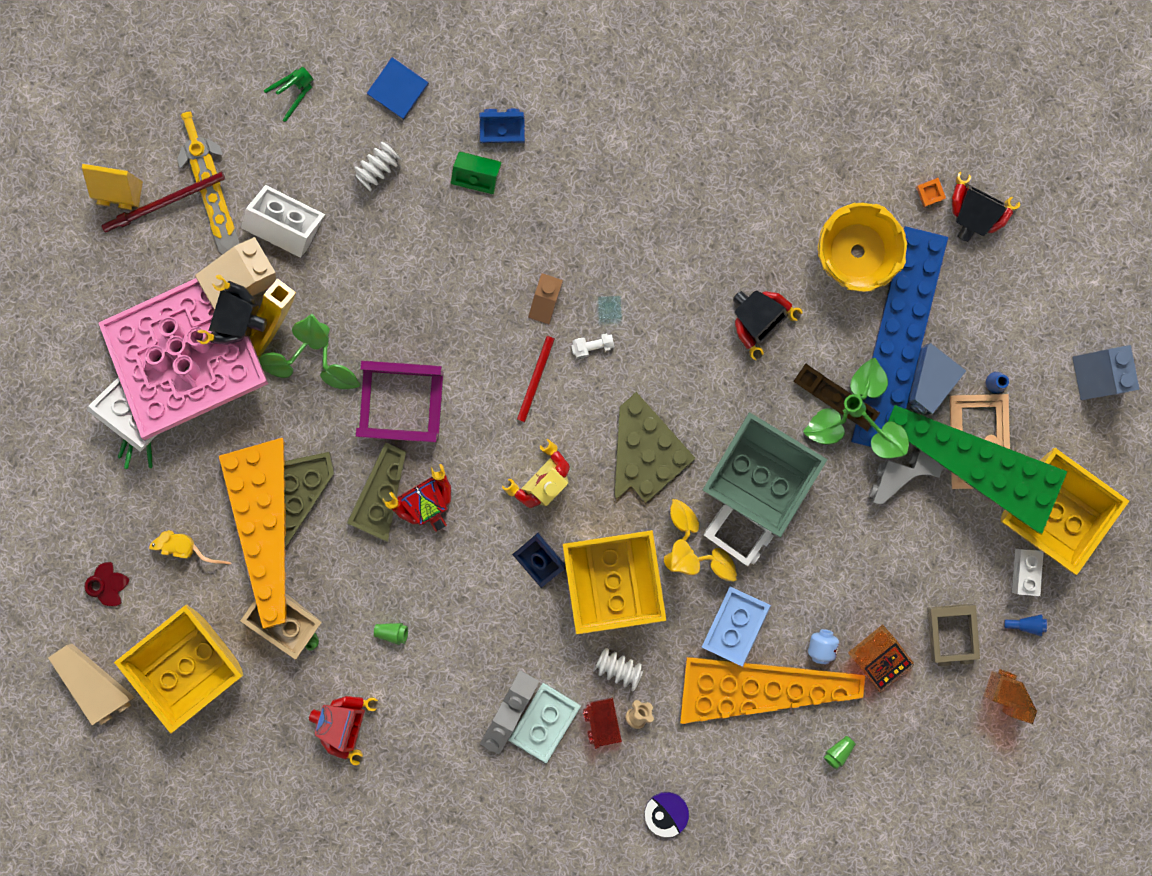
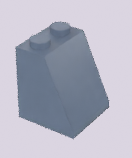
M931 343L921 347L908 402L911 404L910 409L920 415L933 414L966 372L965 369Z
M1131 345L1072 357L1081 400L1140 390Z

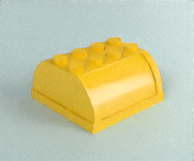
M1053 448L1040 461L1068 472L1042 535L1025 523H1022L1006 510L1003 511L1000 522L1068 571L1077 575L1129 503V500L1061 451Z
M653 530L563 544L576 634L666 621Z
M188 605L183 606L114 662L170 734L244 676L234 654L210 624Z

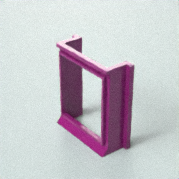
M361 361L360 370H363L360 423L359 428H356L355 437L436 442L440 431L444 375L442 366ZM372 372L432 377L428 432L368 428Z

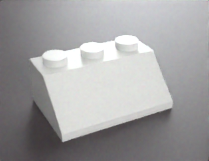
M265 185L246 208L241 228L301 258L309 248L325 214Z

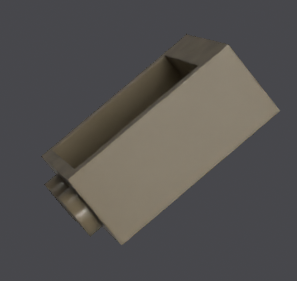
M963 604L927 607L931 659L933 662L938 663V666L952 665L951 661H960V664H973L974 660L980 659L976 605ZM968 615L971 653L940 655L937 617Z

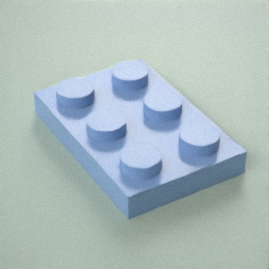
M729 587L702 648L743 667L771 605L733 587Z

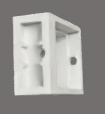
M724 504L702 535L746 566H749L750 563L754 565L761 555L758 551L763 545L767 546L774 535L769 530L752 521L762 528L764 532L745 558L715 537V534L733 510Z

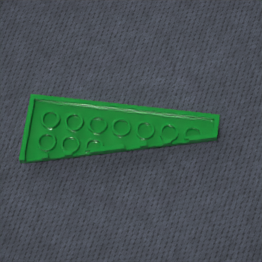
M894 406L888 422H895L901 425L907 433L909 443L954 473L975 490L991 499L1002 509L1018 518L1022 523H1025L1042 535L1068 471L899 406Z

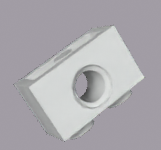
M1015 548L1012 593L1040 596L1044 552Z

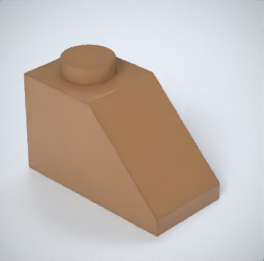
M541 273L528 318L550 324L563 280Z

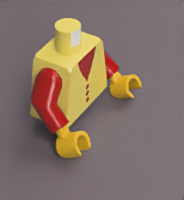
M546 439L549 442L548 447L545 449L540 445V450L551 457L521 489L512 479H508L511 483L510 487L505 488L502 486L509 496H514L529 508H534L538 505L547 506L568 484L569 463L557 451V445L549 439Z

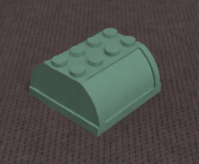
M749 412L702 491L781 537L828 459Z

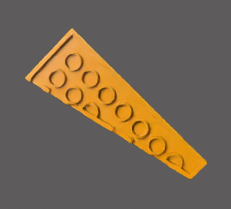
M283 438L219 455L263 629L286 623L285 441Z
M686 657L680 723L708 721L710 719L863 698L865 675L745 663L742 667L731 661Z

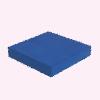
M392 57L368 90L367 95L404 120L429 83Z

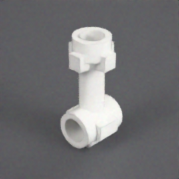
M607 333L602 334V339L586 342L585 338H578L573 340V345H571L576 359L588 357V351L604 348L606 352L610 351V348H614L612 334L607 335Z

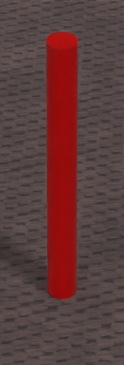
M546 336L517 420L526 421L555 338Z

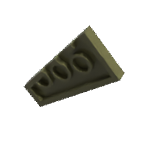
M387 442L384 443L347 521L348 524L388 542L394 511L387 508L382 499L384 498L386 502L391 501L390 492L394 493L397 498L406 451Z

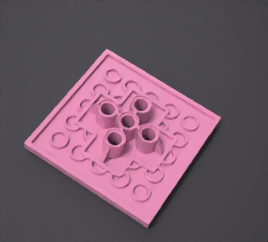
M196 278L99 322L140 436L144 441L268 384L249 336L244 337L242 341L227 345L215 344L210 341L207 344H200L196 341L202 337V340H204L206 337L205 333H198V330L203 329L210 334L212 333L208 330L214 313L212 305Z

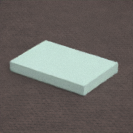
M542 683L508 741L547 763L581 705L547 684Z

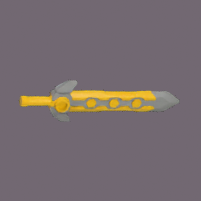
M190 111L181 114L190 140L184 144V147H181L177 160L179 167L182 168L190 159L195 180L199 182L217 174L210 152L218 155L223 154L218 144L210 139L198 138ZM219 182L200 192L218 250L221 254H224L240 244Z

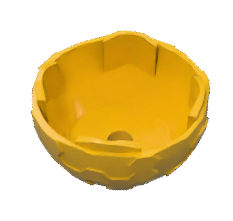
M852 203L835 211L823 225L817 248L818 257L822 269L826 271L828 276L832 277L841 286L847 288V290L858 292L875 291L874 289L883 287L891 282L903 269L906 263V235L903 227L885 207L879 204ZM859 245L863 248L864 253L862 257L857 258L852 255L851 249L853 246Z

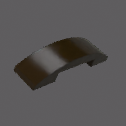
M805 363L793 382L844 415L843 410L846 409L844 401L852 394ZM865 403L866 414L875 422L880 412ZM848 414L847 418L867 432L869 431L871 425L863 416L853 417Z

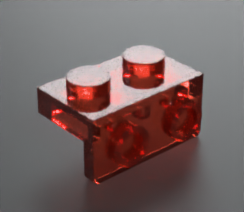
M613 697L587 702V708L583 709L585 722L590 721L591 730L588 731L590 744H594L595 749H598L600 746L622 742Z

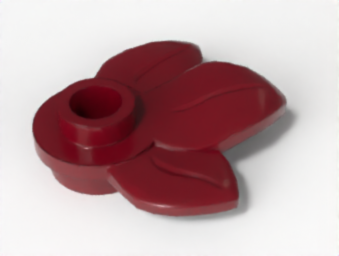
M105 562L96 567L94 575L85 581L84 588L89 596L98 597L103 605L117 606L122 603L118 592L128 585L130 579L122 573L114 572L112 562ZM94 582L100 584L99 590L93 589L92 585Z

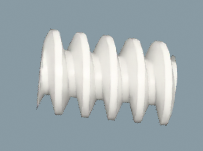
M380 142L382 150L373 149L375 157L370 154L367 155L369 163L363 160L360 162L363 169L354 167L355 176L370 192L372 191L370 183L378 185L376 177L384 179L382 171L391 173L389 165L397 167L395 159L402 160L384 142Z
M605 648L598 659L594 671L599 668V676L607 672V680L616 676V684L623 679V687L631 683V691H634L643 673L641 671L642 664L638 663L633 667L632 659L625 664V656L622 655L617 660V652L614 651L608 656L609 649Z

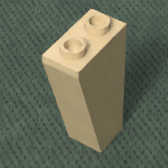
M73 644L66 645L48 657L91 725L98 722L102 725L112 719L110 714L118 710L121 713L131 706L129 702L134 699L133 695Z

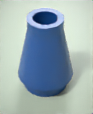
M992 372L986 378L987 389L995 394L1004 392L1009 385V378L1001 372ZM999 378L1002 379V380H1001L1002 386L999 385V383H998V379H999Z

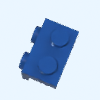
M485 109L484 112L479 113L480 143H525L524 112H520V109H506V112H497V109Z

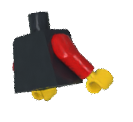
M959 172L952 196V213L956 217V222L962 225L957 237L969 242L974 232L985 236L987 233L992 234L1005 227L1013 211L1020 207V202L1016 203L1015 207L1010 204L1013 197L1002 202L969 185L970 175H968L966 181L961 180V172Z
M756 290L748 297L744 292L739 291L733 298V301L739 306L734 312L737 317L735 320L737 336L746 349H750L749 355L753 360H756L753 356L755 350H760V353L764 355L763 350L755 346L756 343L760 345L787 317L791 321H798L793 317L794 311L803 314L800 308H793L792 304L780 293L768 291L761 293Z

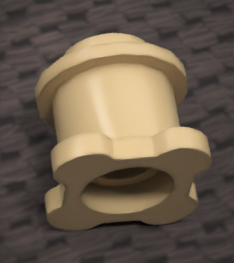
M635 700L632 703L633 708L629 709L625 716L627 723L632 728L641 729L646 722L651 723L654 720L652 716L653 706L649 702L641 703L639 700Z

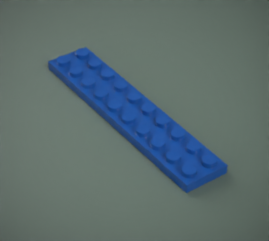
M907 226L904 227L907 241L906 263L901 272L890 282L872 358H876L888 378V387L880 397L870 398L867 396L863 400V402L880 412V415L874 422L880 429L888 422L895 405L904 409L907 407L948 241L947 236ZM855 424L851 442L871 447L872 437L878 432L872 426L867 432Z

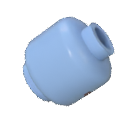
M821 629L820 632L811 635L808 654L816 663L829 664L830 661L836 659L839 640L833 635L832 631Z

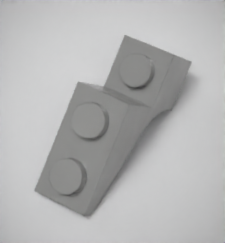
M918 448L910 456L909 463L912 464L911 468L885 460L884 464L880 463L876 476H879L877 485L873 484L869 493V497H872L871 503H885L915 476L928 475L940 478L943 466Z
M522 671L518 672L484 734L480 745L486 747L489 751L500 754L522 712L530 701L539 680Z

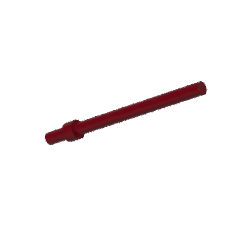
M221 171L129 213L123 212L117 215L115 219L102 224V229L106 233L120 226L122 228L128 226L135 219L225 180V175Z

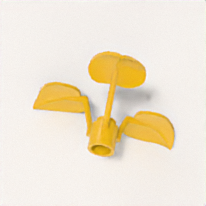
M672 499L670 507L671 519L679 530L685 532V536L677 540L673 545L672 552L664 556L665 566L672 572L696 575L700 571L699 561L711 560V568L718 577L729 582H735L737 580L736 568L732 558L725 550L715 548L712 550V555L697 557L686 540L690 536V532H698V519L689 506L682 501Z

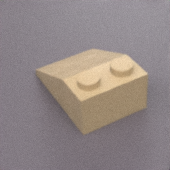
M255 237L234 246L195 275L214 310L220 291L214 289L212 283L217 286L222 284V280L217 279L216 275L223 276L226 282L232 281L246 287L252 296L269 289L276 281V272Z
M285 593L286 623L263 629L256 600H254L240 621L296 660L322 622Z

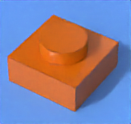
M939 178L916 186L924 207L946 199Z

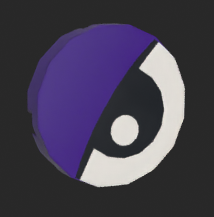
M660 792L647 802L645 821L649 829L656 835L673 837L681 833L687 826L689 809L685 800L678 794Z

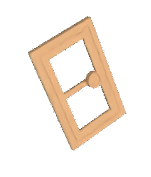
M1009 394L949 396L950 426L963 431L962 408L996 407L997 437L988 435L985 437V440L1010 449ZM951 472L952 489H974Z

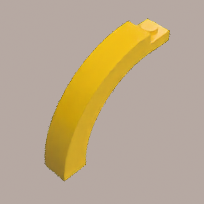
M279 279L264 294L257 316L267 319L265 330L261 332L252 329V333L249 336L257 357L262 355L274 338L295 298L296 292Z

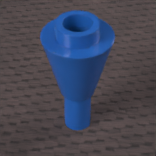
M1042 614L1019 620L1005 619L1004 628L1019 629L1042 637V632H1047V619H1043Z

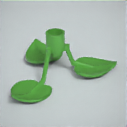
M313 314L293 325V335L303 344L290 360L286 361L285 357L278 353H266L258 357L262 369L276 377L288 378L293 374V368L290 365L307 345L316 350L322 347L324 371L321 372L320 377L326 384L338 389H353L361 384L354 373L348 368L338 364L327 365L330 329L327 325L320 323Z
M872 358L864 363L852 377L850 387L853 395H849L844 401L846 409L843 410L842 420L841 415L836 410L831 408L822 409L803 430L804 434L814 442L831 445L839 442L844 437L845 429L842 424L846 422L848 414L853 417L863 416L878 432L871 440L872 450L877 456L885 459L903 457L909 449V439L901 425L895 422H887L880 429L865 412L866 405L863 400L867 396L870 398L880 397L888 387L887 375L876 358Z

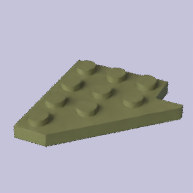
M635 392L619 407L615 497L618 498L629 487H632L647 502L688 466L695 457L642 397Z
M330 452L285 461V549L335 474Z

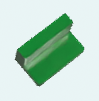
M458 152L453 165L450 184L494 195L502 162L465 152Z

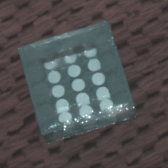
M621 296L598 297L599 320L622 318Z

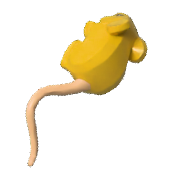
M171 530L162 532L149 546L151 550H162L161 554L163 555L173 554L174 557L188 558L195 551L203 561L231 564L228 561L212 560L204 557L190 536L174 534Z

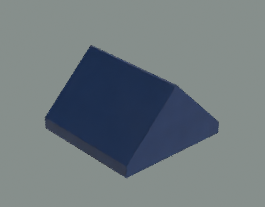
M539 532L512 554L540 588L566 569L565 562Z

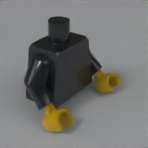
M216 275L217 279L222 280V284L217 286L212 283L214 289L220 291L208 330L212 333L210 334L203 329L198 330V333H205L206 337L202 341H196L200 344H207L210 341L215 344L227 345L242 341L244 337L250 336L252 329L263 332L267 325V319L257 316L259 305L254 303V297L246 287L232 281L226 282L223 276Z

